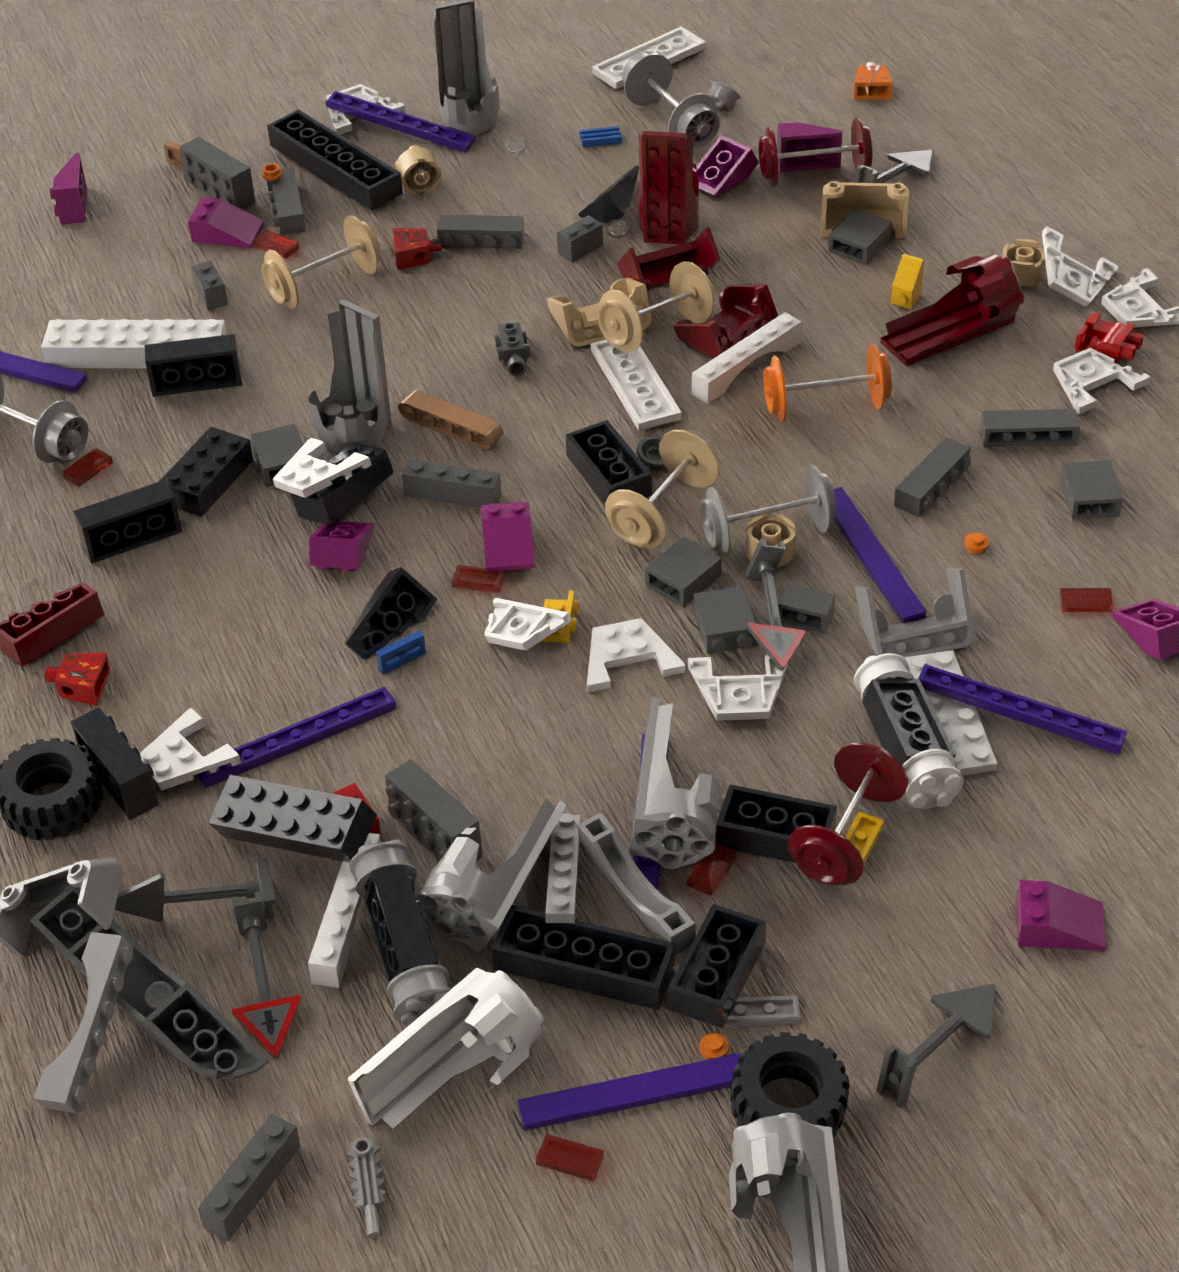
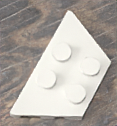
M495 598L492 603L495 607L494 613L489 615V625L486 627L484 636L488 643L526 651L568 624L572 619L568 612Z

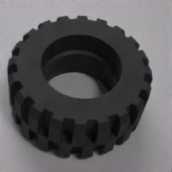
M50 738V741L40 739L31 745L29 743L24 744L19 751L14 750L8 756L9 759H4L0 765V812L6 825L21 836L26 837L29 835L30 839L35 840L40 838L54 840L56 836H61L62 838L69 836V832L73 830L77 832L83 828L85 822L89 823L94 817V813H97L101 806L100 801L103 798V790L94 758L91 753L86 751V748L79 744L75 745L70 740L60 741L58 738ZM66 783L61 789L50 794H31L37 788L46 784Z
M781 1032L778 1037H775L774 1034L764 1036L763 1042L756 1040L749 1045V1050L742 1052L733 1072L730 1101L732 1102L731 1111L733 1117L737 1119L738 1127L747 1125L760 1118L778 1116L789 1112L800 1115L802 1120L810 1124L832 1127L834 1137L837 1129L841 1128L844 1121L849 1097V1077L845 1074L846 1068L841 1060L836 1061L837 1054L830 1047L825 1049L823 1042L816 1038L813 1041L809 1040L805 1034L798 1033V1036H791L790 1032ZM791 1078L809 1086L817 1099L804 1107L787 1108L771 1101L763 1092L762 1087L776 1079Z

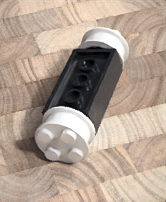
M887 653L866 658L854 676V685L857 691L861 693L863 706L883 749L890 752L905 769L909 779L906 789L908 803L918 809L948 806L962 789L964 779L961 772L955 768L954 758L956 754L920 680L915 679L914 675L909 672V664L901 655Z

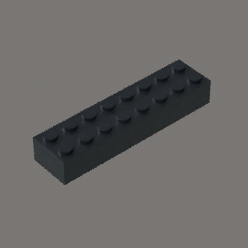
M298 109L267 125L271 147L372 211L403 194L401 173L301 110Z

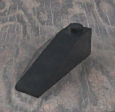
M634 166L601 193L593 203H589L578 213L579 217L584 218L589 215L595 220L608 223L612 219L618 221L626 214L624 210L631 202L639 166Z
M402 567L391 570L374 591L344 644L362 660L366 659L390 640L425 618L437 601V598Z

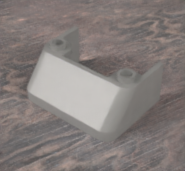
M946 568L950 593L936 598L933 604L934 617L888 626L885 614L874 608L871 588L855 587L861 626L875 655L893 653L902 657L943 652L970 645L974 639V627L964 569Z
M114 858L84 860L7 886L2 891L0 898V942L18 958L24 957L32 927L30 919L35 916V912L44 909L70 886L81 889L77 904L105 930L110 929L122 880L123 866Z

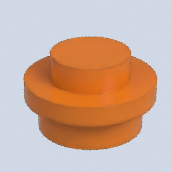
M269 163L263 167L262 177L265 180L274 182L283 175L282 169L278 164Z
M974 532L965 537L964 545L969 553L979 555L988 548L989 539L982 533Z
M710 1033L700 1040L699 1051L706 1060L723 1057L729 1051V1043L723 1035Z

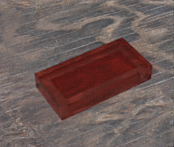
M269 230L263 231L253 239L255 247L265 251L274 250L285 259L299 249V242Z
M95 448L63 470L62 476L67 481L80 487L113 463L112 456Z
M457 565L452 579V587L500 593L506 573L505 570L486 572V568Z
M1060 588L1059 596L1062 612H1113L1114 604L1111 588Z
M715 843L713 853L699 861L687 879V886L712 896L736 859L737 851Z
M546 1134L536 1156V1165L594 1182L604 1158V1150Z

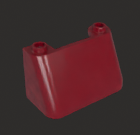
M767 284L729 285L719 296L721 312L704 324H693L692 321L683 319L673 325V328L679 340L715 358L777 318L778 313Z

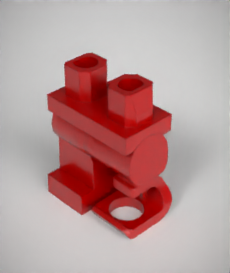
M1092 312L1086 319L1084 327L1076 336V353L1092 348L1115 359L1114 363H1118L1121 358L1132 361L1136 354V349L1140 350L1143 345L1144 335L1133 332L1134 325L1127 324L1126 326L1120 322L1111 323L1100 320L1101 314Z

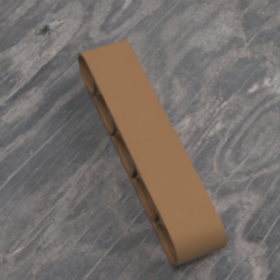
M413 390L398 405V410L404 418L484 450H488L504 432L502 426L493 419L418 390Z

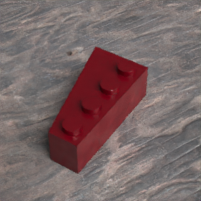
M80 583L53 595V600L49 602L38 601L31 604L32 609L21 614H18L17 611L8 614V619L0 622V650L22 667L31 663L40 655L53 649L59 643L72 637L75 633L105 615L98 593L85 583Z

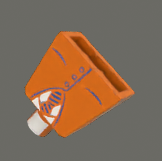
M870 62L866 65L858 66L854 85V100L892 98L893 81L885 65H876Z

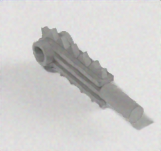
M361 1136L355 1142H350L351 1149L346 1154L353 1158L348 1164V1167L354 1169L349 1177L355 1180L350 1187L357 1191L352 1200L356 1201L355 1208H361L362 1211H365L368 1238L373 1239L380 1236L377 1209L380 1208L381 1204L386 1203L383 1198L386 1192L379 1189L385 1181L378 1178L383 1172V1169L377 1167L382 1159L375 1156L380 1151V1147L374 1145V1138L368 1139Z

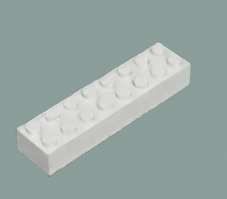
M56 319L49 321L41 350L45 363L63 368H146L144 345L227 334L224 320Z

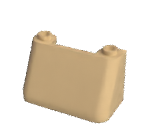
M829 182L823 187L821 237H830V233L857 209L891 221L895 239H906L909 205L908 187L902 183Z
M629 277L617 280L612 284L610 290H619L626 294L635 304L638 311L650 307L645 284ZM564 296L547 298L552 316L568 342L572 345L579 347L606 340L598 322L599 303L575 309L573 303ZM651 312L640 316L643 330L648 328L651 323Z

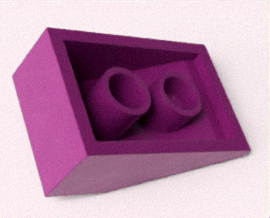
M799 122L778 124L777 153L842 147L843 132L842 130ZM842 152L778 159L780 172L841 168Z
M720 135L696 166L697 170L694 169L693 171L699 174V190L717 198L747 179L759 164V161L750 147Z
M75 153L53 178V187H50L51 199H55L56 202L54 204L55 217L59 216L60 224L86 222L87 184L80 153Z
M201 197L188 220L192 242L251 248L264 225V221L222 199Z
M529 502L493 503L481 506L486 572L535 568Z
M338 520L333 525L323 523L309 537V566H317L319 570H330L333 567L341 568V571L344 572L355 571L364 561L374 523Z
M1153 598L1112 612V617L1144 653L1156 657L1157 660H1167L1172 655L1179 653L1178 607Z
M1019 880L1016 898L1018 946L1105 951L1103 902L1049 881Z

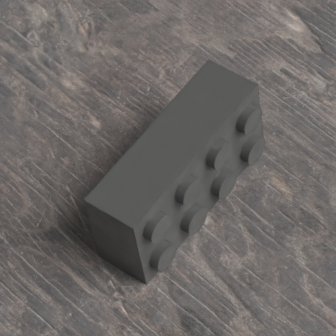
M199 136L180 146V159L184 168L183 175L188 183L212 198L222 199L240 209H244L256 202L250 167Z
M412 759L385 775L387 786L385 791L389 800V813L394 819H399L404 823L410 834H415L420 838L427 850H432L441 860L456 837H468L479 844L476 860L483 856L479 820ZM466 828H476L471 834H461Z

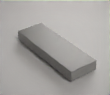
M798 995L738 998L724 1027L800 1024Z

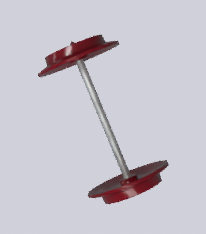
M855 117L852 122L851 146L778 154L775 135L771 127H767L765 136L759 138L758 152L763 179H769L772 187H776L778 183V159L852 151L855 171L861 164L869 168L872 165L873 150L870 130L868 126L862 125L858 117Z
M867 743L845 745L835 755L834 767L838 777L850 790L856 793L836 830L833 831L822 826L805 825L796 828L788 838V850L793 860L805 875L817 882L828 885H848L855 883L862 876L864 861L860 852L848 839L841 835L861 797L875 802H892L900 799L906 793L909 779L904 767L890 752Z

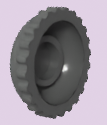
M648 436L638 443L636 454L644 465L655 469L665 467L659 454V443L662 437Z

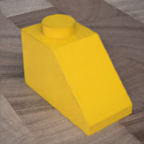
M907 254L902 255L892 284L891 304L908 309L914 306L921 296L924 259Z

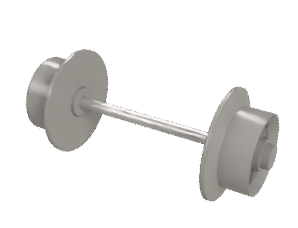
M640 53L632 57L626 63L622 72L626 97L636 105H646L655 102L661 96L664 97L675 107L669 118L668 132L686 133V140L693 135V147H701L712 141L720 127V119L717 115L715 101L706 94L698 93L690 95L678 103L666 92L673 75L670 61L660 54Z
M0 376V412L35 426L32 445L36 457L45 463H52L59 459L70 461L76 458L86 445L89 430L86 420L78 416L75 406L64 400L54 402L36 420L2 405L4 383Z

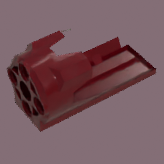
M642 131V136L639 133L640 183L638 190L639 227L643 232L644 242L683 244L686 243L687 237L699 227V174L693 171V168L697 170L696 164L693 163V135L686 140V133Z
M988 255L983 258L973 256L946 268V275L962 273L961 283L946 293L936 303L885 323L888 335L881 337L880 343L905 366H909L1015 322L1019 305L1024 303V295L1019 278L1006 256Z

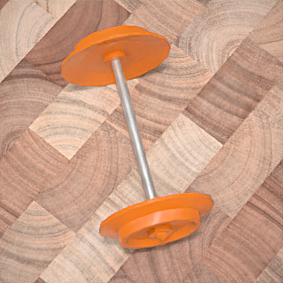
M873 343L868 346L867 375L785 385L780 361L777 356H773L770 366L765 367L763 372L764 395L770 414H776L778 420L782 423L785 421L787 413L786 391L868 381L873 405L877 410H881L884 401L890 398L892 389L888 358L884 352H879L877 346Z

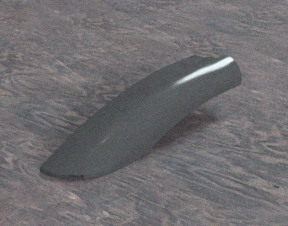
M70 886L30 919L31 923L86 978L87 974L82 956L90 933L96 932L123 936L134 947L133 957L127 966L124 984L118 993L115 1005L191 1070L209 1078L235 1079L252 1074L269 1063L197 990L146 951L117 923L112 920L110 929L105 930L77 904L81 891L79 887Z

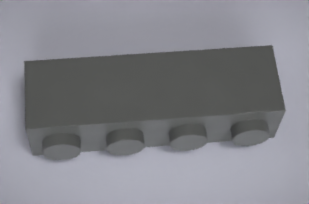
M294 168L282 169L283 175L277 181L270 182L267 180L275 227H280L281 235L306 231Z
M440 215L437 226V238L441 239V247L522 249L524 220L523 216Z
M1076 409L982 411L980 425L983 447L1077 445L1080 430Z
M945 437L895 488L894 506L917 517L925 510H929L933 502L944 494L946 488L950 484H954L958 476L969 468L971 464V458H969L971 447Z
M409 459L402 473L404 496L479 508L483 505L498 504L501 497L500 473Z
M272 1113L199 1205L198 1211L203 1228L227 1241L230 1240L301 1147L295 1125Z

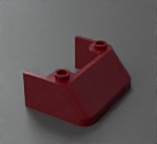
M708 227L705 228L696 240L638 256H636L634 247L629 248L619 260L617 266L623 278L629 277L646 285V290L649 291L650 287L669 283L671 272L681 262H692L708 275L710 274L709 270L721 259L711 229Z

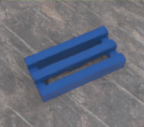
M619 126L579 130L582 147L622 143Z
M419 630L376 651L377 663L379 664L378 670L385 674L425 654V639L422 632Z

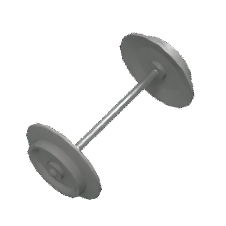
M810 464L806 466L804 472L805 499L732 516H727L717 490L714 487L708 488L706 499L700 502V518L709 546L712 549L717 548L723 557L727 556L731 550L729 522L806 504L817 529L821 533L828 532L831 521L835 520L837 510L834 490L828 476L824 472H819L817 467Z

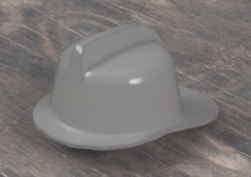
M709 80L712 82L709 96L715 101L717 108H730L737 99L741 98L730 87Z

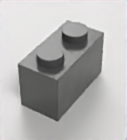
M589 215L557 232L558 254L571 263L603 246V224Z
M212 261L201 262L191 266L195 289L206 309L212 310L228 305L225 284Z
M786 584L778 602L780 621L826 633L834 614L835 595Z

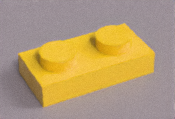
M858 811L845 838L857 848L865 864L884 827V820Z

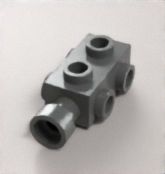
M520 322L498 325L499 334H495L499 361H504V365H507L508 371L512 376H521L526 371V357H530L526 331H521Z

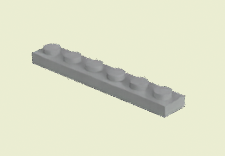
M561 814L552 831L545 912L546 923H575L579 861L577 825L581 823V815Z

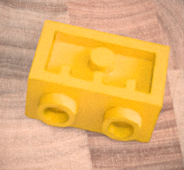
M569 590L568 600L545 599L544 608L568 612L572 620L540 642L570 643L571 633H576L577 619L574 618V615L579 613V600L574 599V591Z

